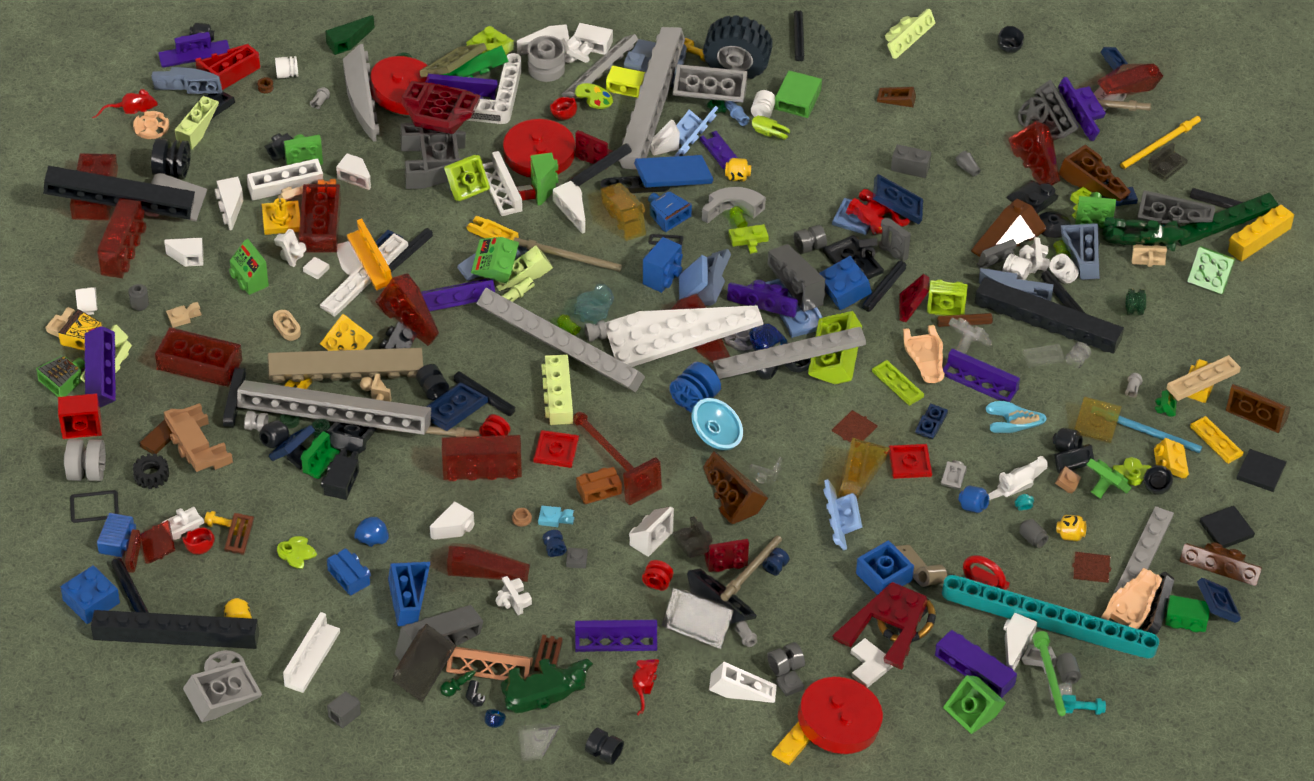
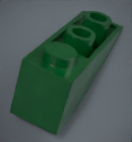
M370 15L326 30V43L334 55L351 50L375 28L374 16Z

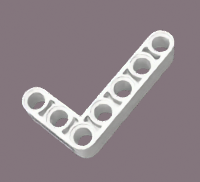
M516 53L507 55L509 62L504 64L496 100L480 99L474 114L468 121L505 124L510 121L521 75L520 55Z

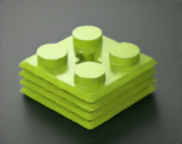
M487 26L467 41L466 46L484 43L487 49L480 53L483 54L502 45L507 55L514 50V40L493 27Z
M472 155L444 167L454 200L462 201L490 189L479 155Z
M931 280L927 313L963 315L965 313L968 285L961 282L953 283L944 282L943 280Z

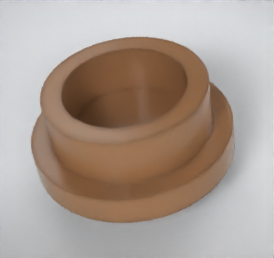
M518 508L512 515V521L517 526H527L532 521V515L526 508Z

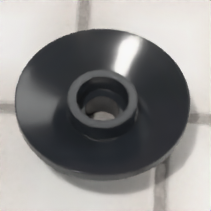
M1048 211L1039 215L1046 226V230L1041 234L1046 237H1062L1061 225H1071L1070 220L1059 212Z

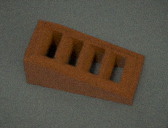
M914 87L879 88L877 102L914 107L916 99Z

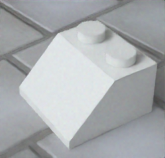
M674 508L655 509L651 514L646 515L642 522L630 531V546L649 557L673 533Z

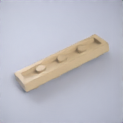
M1228 355L1167 383L1166 389L1179 401L1240 373L1241 367Z

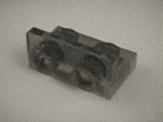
M1173 142L1164 146L1148 162V171L1164 182L1187 165L1188 162L1186 158L1174 151L1175 144Z
M694 516L690 517L691 527L673 532L674 540L689 558L709 552V545L713 542L711 533L706 531L703 524L698 522Z

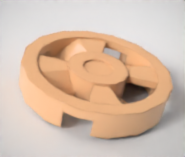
M144 112V116L139 118L138 115L133 122L134 131L141 138H159L167 133L169 119L165 118L161 112ZM158 117L163 121L158 123V120L156 118ZM158 127L163 128V132L160 134L156 132Z

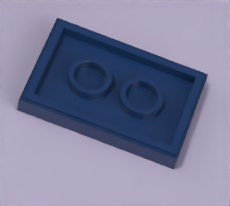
M877 174L874 178L873 200L919 225L923 215V199Z
M460 382L426 406L431 408L430 422L448 431L488 403V397Z

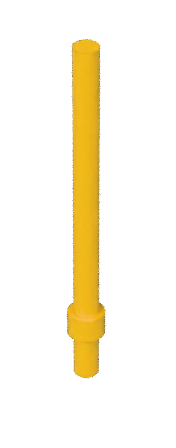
M1195 116L1189 121L1182 122L1175 130L1120 163V167L1123 169L1128 168L1183 132L1187 133L1194 125L1201 121L1200 117Z

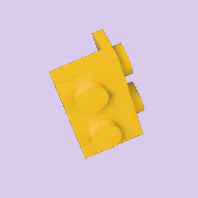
M1168 438L1163 439L1154 448L1156 465L1168 468L1172 475L1186 478L1189 472L1184 445Z

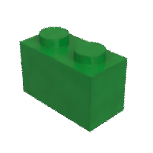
M1170 595L1165 625L1175 629L1183 628L1193 632H1206L1210 609L1206 601Z

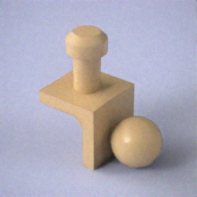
M380 374L375 375L374 381L370 377L361 379L360 387L364 391L371 390L372 399L391 402V391L381 381Z

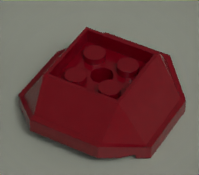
M411 81L402 96L401 103L410 115L414 126L454 134L466 120L472 117L480 102L481 95L440 84Z

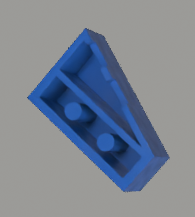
M430 562L391 563L388 582L397 626L418 622Z

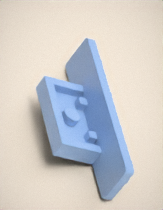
M715 106L703 121L691 110H688L676 125L680 132L679 143L682 147L674 156L685 155L690 149L688 144L691 143L693 145L699 138L697 133L702 134L708 127L706 122L711 123L717 116L715 112L718 107Z
M827 479L824 481L826 488L823 491L828 499L826 506L831 515L829 522L834 530L832 537L836 545L846 550L847 545L844 534L862 528L857 498L854 493L837 499L836 490Z

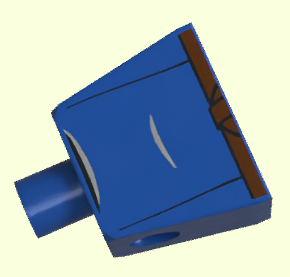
M666 192L661 196L652 193L648 198L650 202V216L664 232L669 231L691 217L692 204L672 192Z

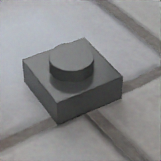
M568 548L566 567L586 569L588 549Z
M795 670L776 678L778 686L786 697L804 690V684Z

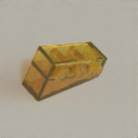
M621 183L601 188L602 204L611 218H616L619 225L617 227L619 230L623 229L624 239L628 241L646 235L643 215L645 207L643 203L639 202L636 196L632 195L628 188H625Z
M852 438L846 455L838 496L844 497L854 493L858 500L885 462L890 448Z

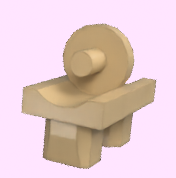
M1133 245L1132 264L1147 265L1148 267H1152V265H1165L1167 247L1161 245Z

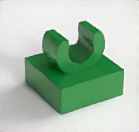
M1168 390L1162 391V397L1155 399L1156 404L1159 405L1155 407L1156 412L1159 414L1165 412L1169 417L1176 416L1177 401Z

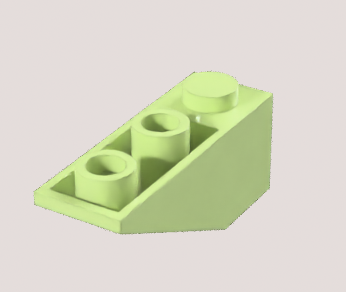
M203 96L175 129L176 140H180V143L183 140L189 141L190 149L192 150L203 138L219 102Z
M534 246L514 261L507 284L493 280L498 290L501 291L519 284L526 277H530L532 280L540 278L553 267L543 252L537 246Z

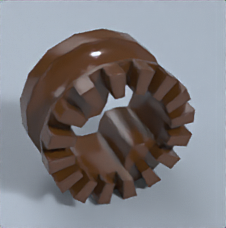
M264 77L258 80L259 92L265 94L273 91L274 86L271 78Z

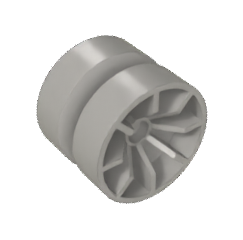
M540 36L529 43L528 72L534 79L550 82L559 79L564 74L565 46L560 39L553 36Z
M68 439L64 453V468L67 480L81 481L84 472H86L88 481H102L106 462L104 440H89L85 450V444L82 439Z

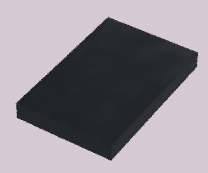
M854 235L823 248V253L833 264L851 256L867 279L884 273V269L874 258H871V254L868 251H865V258H861V251H856L855 244L858 239Z

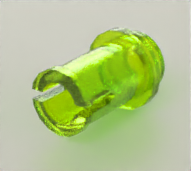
M738 206L732 207L729 211V217L734 220L736 227H747L748 222L743 216V210Z
M1058 240L1053 244L1057 255L1066 254L1069 258L1071 257L1062 240Z
M562 314L557 319L558 326L560 328L563 327L570 334L575 336L580 332L581 327L574 323L569 315Z

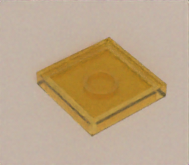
M1084 397L1075 430L1079 431L1080 435L1111 443L1122 406Z

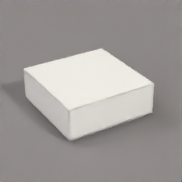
M316 257L303 267V272L316 279H319L329 270V264Z

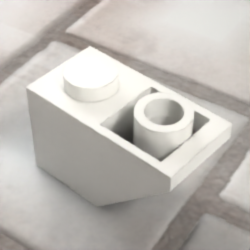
M202 238L165 240V249L168 256L185 267L203 266Z

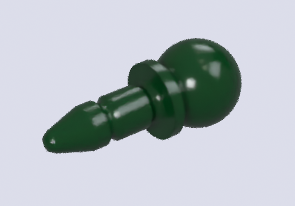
M476 671L466 672L457 680L452 678L451 681L444 682L440 687L442 695L446 697L453 696L457 690H461L460 685L472 679Z

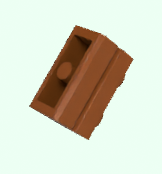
M614 467L601 468L597 472L584 473L576 478V488L584 504L622 494L621 480Z

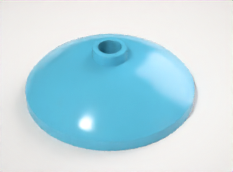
M705 398L693 407L691 419L694 429L706 444L719 450H730L740 443L743 437L742 423L729 405L718 399Z

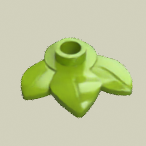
M1133 457L1126 458L1124 465H1113V470L1115 469L1129 480L1127 483L1134 486L1142 483L1144 474L1147 469L1151 468L1150 465H1142L1139 459Z
M302 536L292 537L289 541L281 542L277 546L278 556L283 560H287L289 565L300 569L304 567V560L316 557L317 553L313 547L307 545L308 539Z

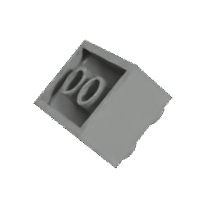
M244 661L191 675L183 688L202 723L223 716L262 696Z

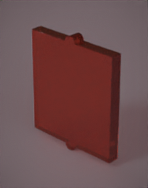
M852 410L832 429V432L858 447L878 425L868 420L866 416L863 417Z
M168 520L157 526L154 525L151 529L140 534L146 564L163 559L164 556L175 551L171 526Z
M1075 552V562L1072 564V567H1074L1073 579L1109 583V572L1112 569L1110 567V556Z

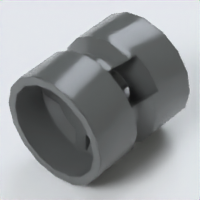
M820 224L809 227L808 230L802 229L794 232V243L800 254L810 252L812 248L817 250L827 245L826 234Z
M796 642L783 646V650L777 648L767 653L769 666L776 677L789 673L790 669L794 671L805 666L803 652Z

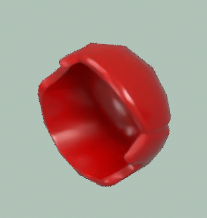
M560 97L550 104L552 115L558 120H568L576 114L577 104L574 98Z
M202 527L188 531L186 538L182 537V540L189 552L202 555L212 548L215 537L211 530Z

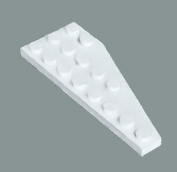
M758 306L639 311L605 322L614 358L634 367L763 325V320Z

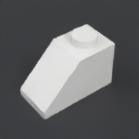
M346 154L336 167L337 179L370 190V174L363 159Z
M96 287L75 290L77 309L88 315L94 314V311L98 310Z
M454 502L430 526L431 538L435 540L461 537L466 532H470L474 527V512Z

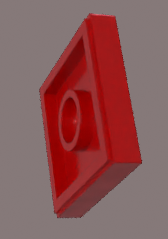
M541 430L534 455V463L572 468L579 435Z
M927 444L890 445L888 447L893 479L932 477Z

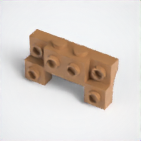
M200 403L185 409H170L164 412V419L172 431L170 437L173 444L178 445L181 457H185L187 462L192 464L196 472L213 466L216 470L233 463L232 454L227 453L224 442L209 448V442L200 427L209 424L207 414H203Z

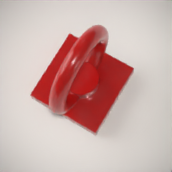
M972 555L964 560L963 572L966 579L1004 590L1009 588L1010 582L1006 581L1002 569L992 560L980 555ZM974 563L982 564L992 570L994 574L976 565L971 570V565Z

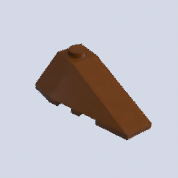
M1087 145L1082 146L1064 158L1058 175L1072 185L1084 187L1092 192H1098L1105 197L1116 199V201H1121L1130 195L1131 192L1119 177H1115L1111 173L1112 169L1109 165H1104L1102 157Z
M713 451L703 469L709 484L715 486L717 492L714 493V497L721 501L722 506L719 507L721 514L731 524L758 514L768 500V497L723 457Z

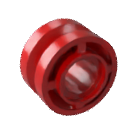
M495 414L489 415L479 428L481 436L486 441L496 445H500L511 430L508 422Z
M652 560L646 566V570L642 575V581L647 587L664 591L668 588L674 571L667 563Z

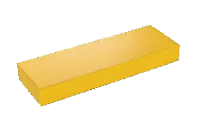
M1206 416L1191 423L1190 428L1227 464L1243 456V451Z

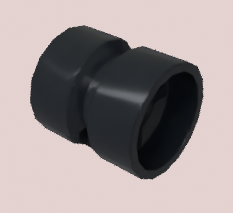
M427 364L418 370L416 379L428 399L435 400L449 391V384L437 365Z
M595 728L586 742L585 751L595 757L600 755L602 761L613 765L622 753L624 741L614 735L609 737L608 732Z

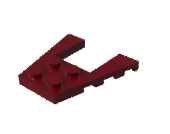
M891 582L835 632L833 639L851 648L872 617L902 629V632L883 658L885 663L902 670L904 660L910 651L912 638L916 634V627L918 622L921 621L928 601L927 597Z

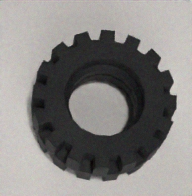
M149 453L147 456H140L141 459L137 458L136 463L133 464V475L137 485H142V488L148 487V489H152V487H155L156 489L159 488L158 485L163 486L164 481H168L169 468L167 460L163 459V456H157V454L150 455ZM150 468L158 469L153 474L144 473V471Z

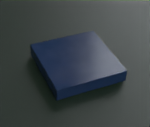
M309 425L294 432L289 436L288 440L273 450L268 457L275 461L288 455L315 431L314 428Z
M1205 578L1197 581L1211 613L1234 623L1241 620V616L1226 587Z

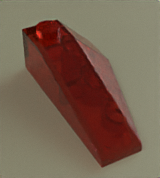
M1035 121L1008 138L1014 155L1021 157L1024 161L1023 165L1025 168L1029 167L1032 170V176L1039 184L1054 185L1060 181L1054 142L1048 126Z
M408 273L393 277L375 302L390 319L395 317L399 322L416 332V338L429 346L438 336L439 331L419 287Z
M452 543L449 546L447 558L448 576L498 580L508 576L510 580L520 578L521 581L528 582L530 564L473 544Z

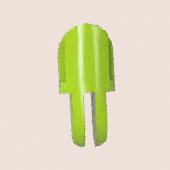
M759 115L752 119V126L755 131L765 136L771 137L773 135L786 140L788 136L784 133L790 134V130L785 126L777 124L776 120Z

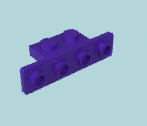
M209 32L174 38L175 49L162 51L158 54L161 67L164 68L196 62V58L206 59L214 53H217V55L227 53L229 45L227 40L211 42Z
M1063 77L1058 85L1059 92L1073 112L1085 135L1090 141H1094L1100 132L1094 120L1104 118L1106 113L1089 86L1074 89L1069 79Z
M755 280L748 286L732 282L728 284V301L747 306H758V309L793 318L796 316L798 300L787 297L788 289L782 288L781 285L766 284L762 280Z

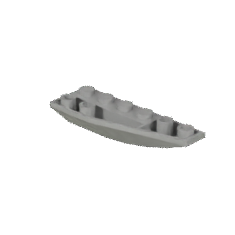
M359 44L343 58L344 76L352 110L363 130L374 142L376 141V135H379V126L375 124L377 122V113L373 112L375 110V101L371 100L370 76H368L371 73L370 63H366V61H369L368 51H364L363 44Z

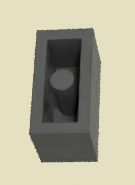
M897 144L892 156L891 171L926 178L930 168L932 152Z

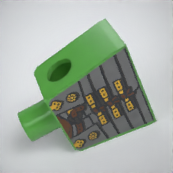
M60 356L36 368L38 381L58 397L67 396L82 382L80 379L81 369L85 367V362L80 357L71 362L65 356Z

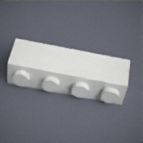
M313 159L247 174V187L253 201L279 195L282 193V189L290 186L292 189L308 183L310 187L318 186V180L323 179V172L319 160Z

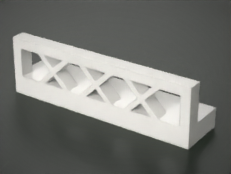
M499 151L493 152L492 162L483 164L484 169L491 167L495 169L493 174L485 172L490 185L489 191L501 216L521 212L522 198ZM496 179L501 183L499 186L491 184V181ZM501 191L506 193V196L502 198L496 194ZM506 203L512 205L513 208L503 210L502 206Z
M320 612L284 670L285 687L304 693L340 634V628L327 624L325 613Z

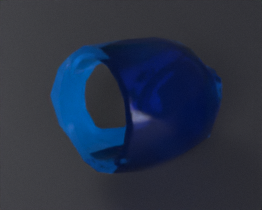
M771 324L754 327L749 332L750 342L755 351L771 348L779 342L780 345L788 344L783 334Z

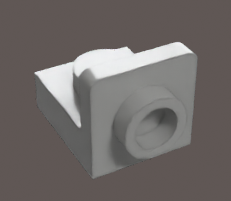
M956 460L952 462L947 461L941 485L960 490L964 475L967 472V467L964 466V463Z
M1030 644L1022 657L1024 665L1042 666L1046 674L1040 650ZM1048 646V651L1054 668L1057 663V657L1055 656L1052 647Z

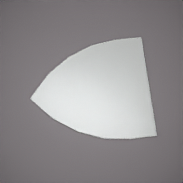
M349 241L338 244L337 255L341 267L348 275H351L361 265V262Z

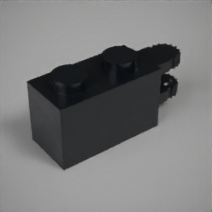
M342 448L339 455L335 456L333 462L329 463L328 474L323 477L321 487L324 488V495L347 500L359 473V453L357 451H353L351 457H347V449Z

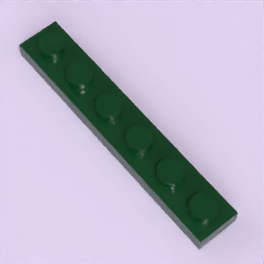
M1270 192L1215 213L1212 222H1192L1179 227L1186 229L1189 236L1180 239L1178 242L1181 246L1196 242L1265 215L1272 208L1278 207L1279 204Z

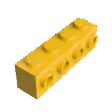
M1283 205L1272 208L1264 216L1258 217L1252 224L1246 225L1240 232L1234 233L1229 239L1228 252L1242 262L1290 230L1294 214Z

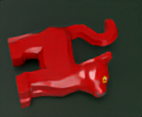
M863 189L858 197L863 202L867 201L866 205L860 202L859 199L854 198L846 210L848 215L854 214L861 222L869 225L874 235L882 234L881 221L884 219L882 216L886 213H891L892 220L901 227L910 223L909 219H899L897 212L873 200V192L868 189Z

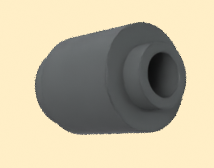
M142 284L131 286L128 291L131 307L137 311L145 310L149 305L146 286Z
M1034 519L1025 520L1020 525L1019 533L1032 546L1040 548L1048 541L1049 536L1047 532Z
M1071 653L1059 655L1056 665L1062 682L1075 684L1081 678L1076 658Z

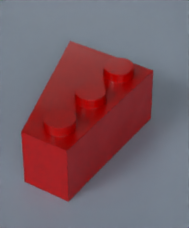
M249 44L228 49L227 53L217 55V53L211 54V57L201 60V57L195 59L196 69L207 71L220 77L222 90L260 69L259 52Z

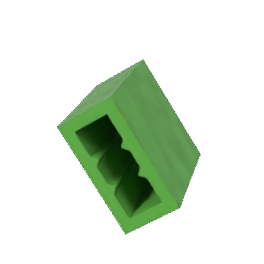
M788 71L775 97V110L808 118L821 92L822 79Z

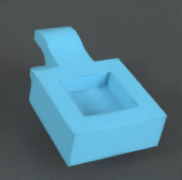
M541 506L538 524L558 527L559 523L573 524L574 510L566 509L561 512V507Z

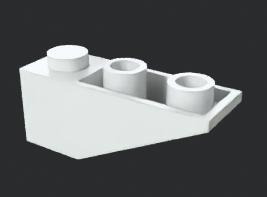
M238 177L217 181V189H214L216 199H220L218 201L220 212H224L222 214L224 225L228 224L229 230L233 229L243 203L242 187Z

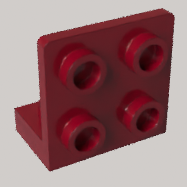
M576 131L575 157L579 160L594 164L613 152L608 149L607 142L582 131Z
M742 539L709 545V549H704L703 553L708 571L721 572L725 569H741L744 566H748L749 540Z

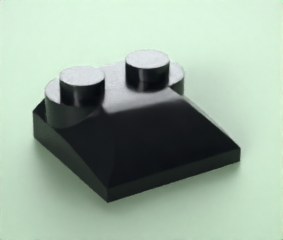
M1030 179L1008 195L1007 199L1011 202L1019 199L1031 205L1038 214L1058 200V195L1055 193V188L1052 185L1039 184Z
M335 422L327 430V433L330 435V446L337 450L344 448L351 453L357 451L360 454L366 450L367 441L377 428Z

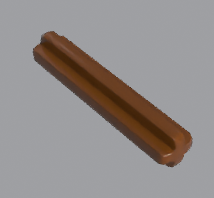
M991 313L937 317L938 327L992 324L993 322Z

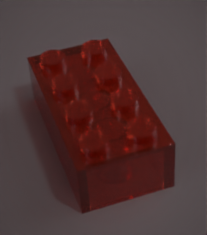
M80 153L77 170L117 178L118 164L116 154ZM71 199L70 202L72 219L109 220L110 205Z
M303 184L299 242L305 244V252H337L341 207L340 184Z
M119 198L97 250L101 275L123 279L125 272L128 273L130 260L135 257V248L141 242V233H145L146 230L141 201Z
M169 327L155 353L157 370L229 387L232 381L234 368L239 367L243 360L241 344Z
M521 436L442 438L443 480H494L497 478L515 479L522 477Z

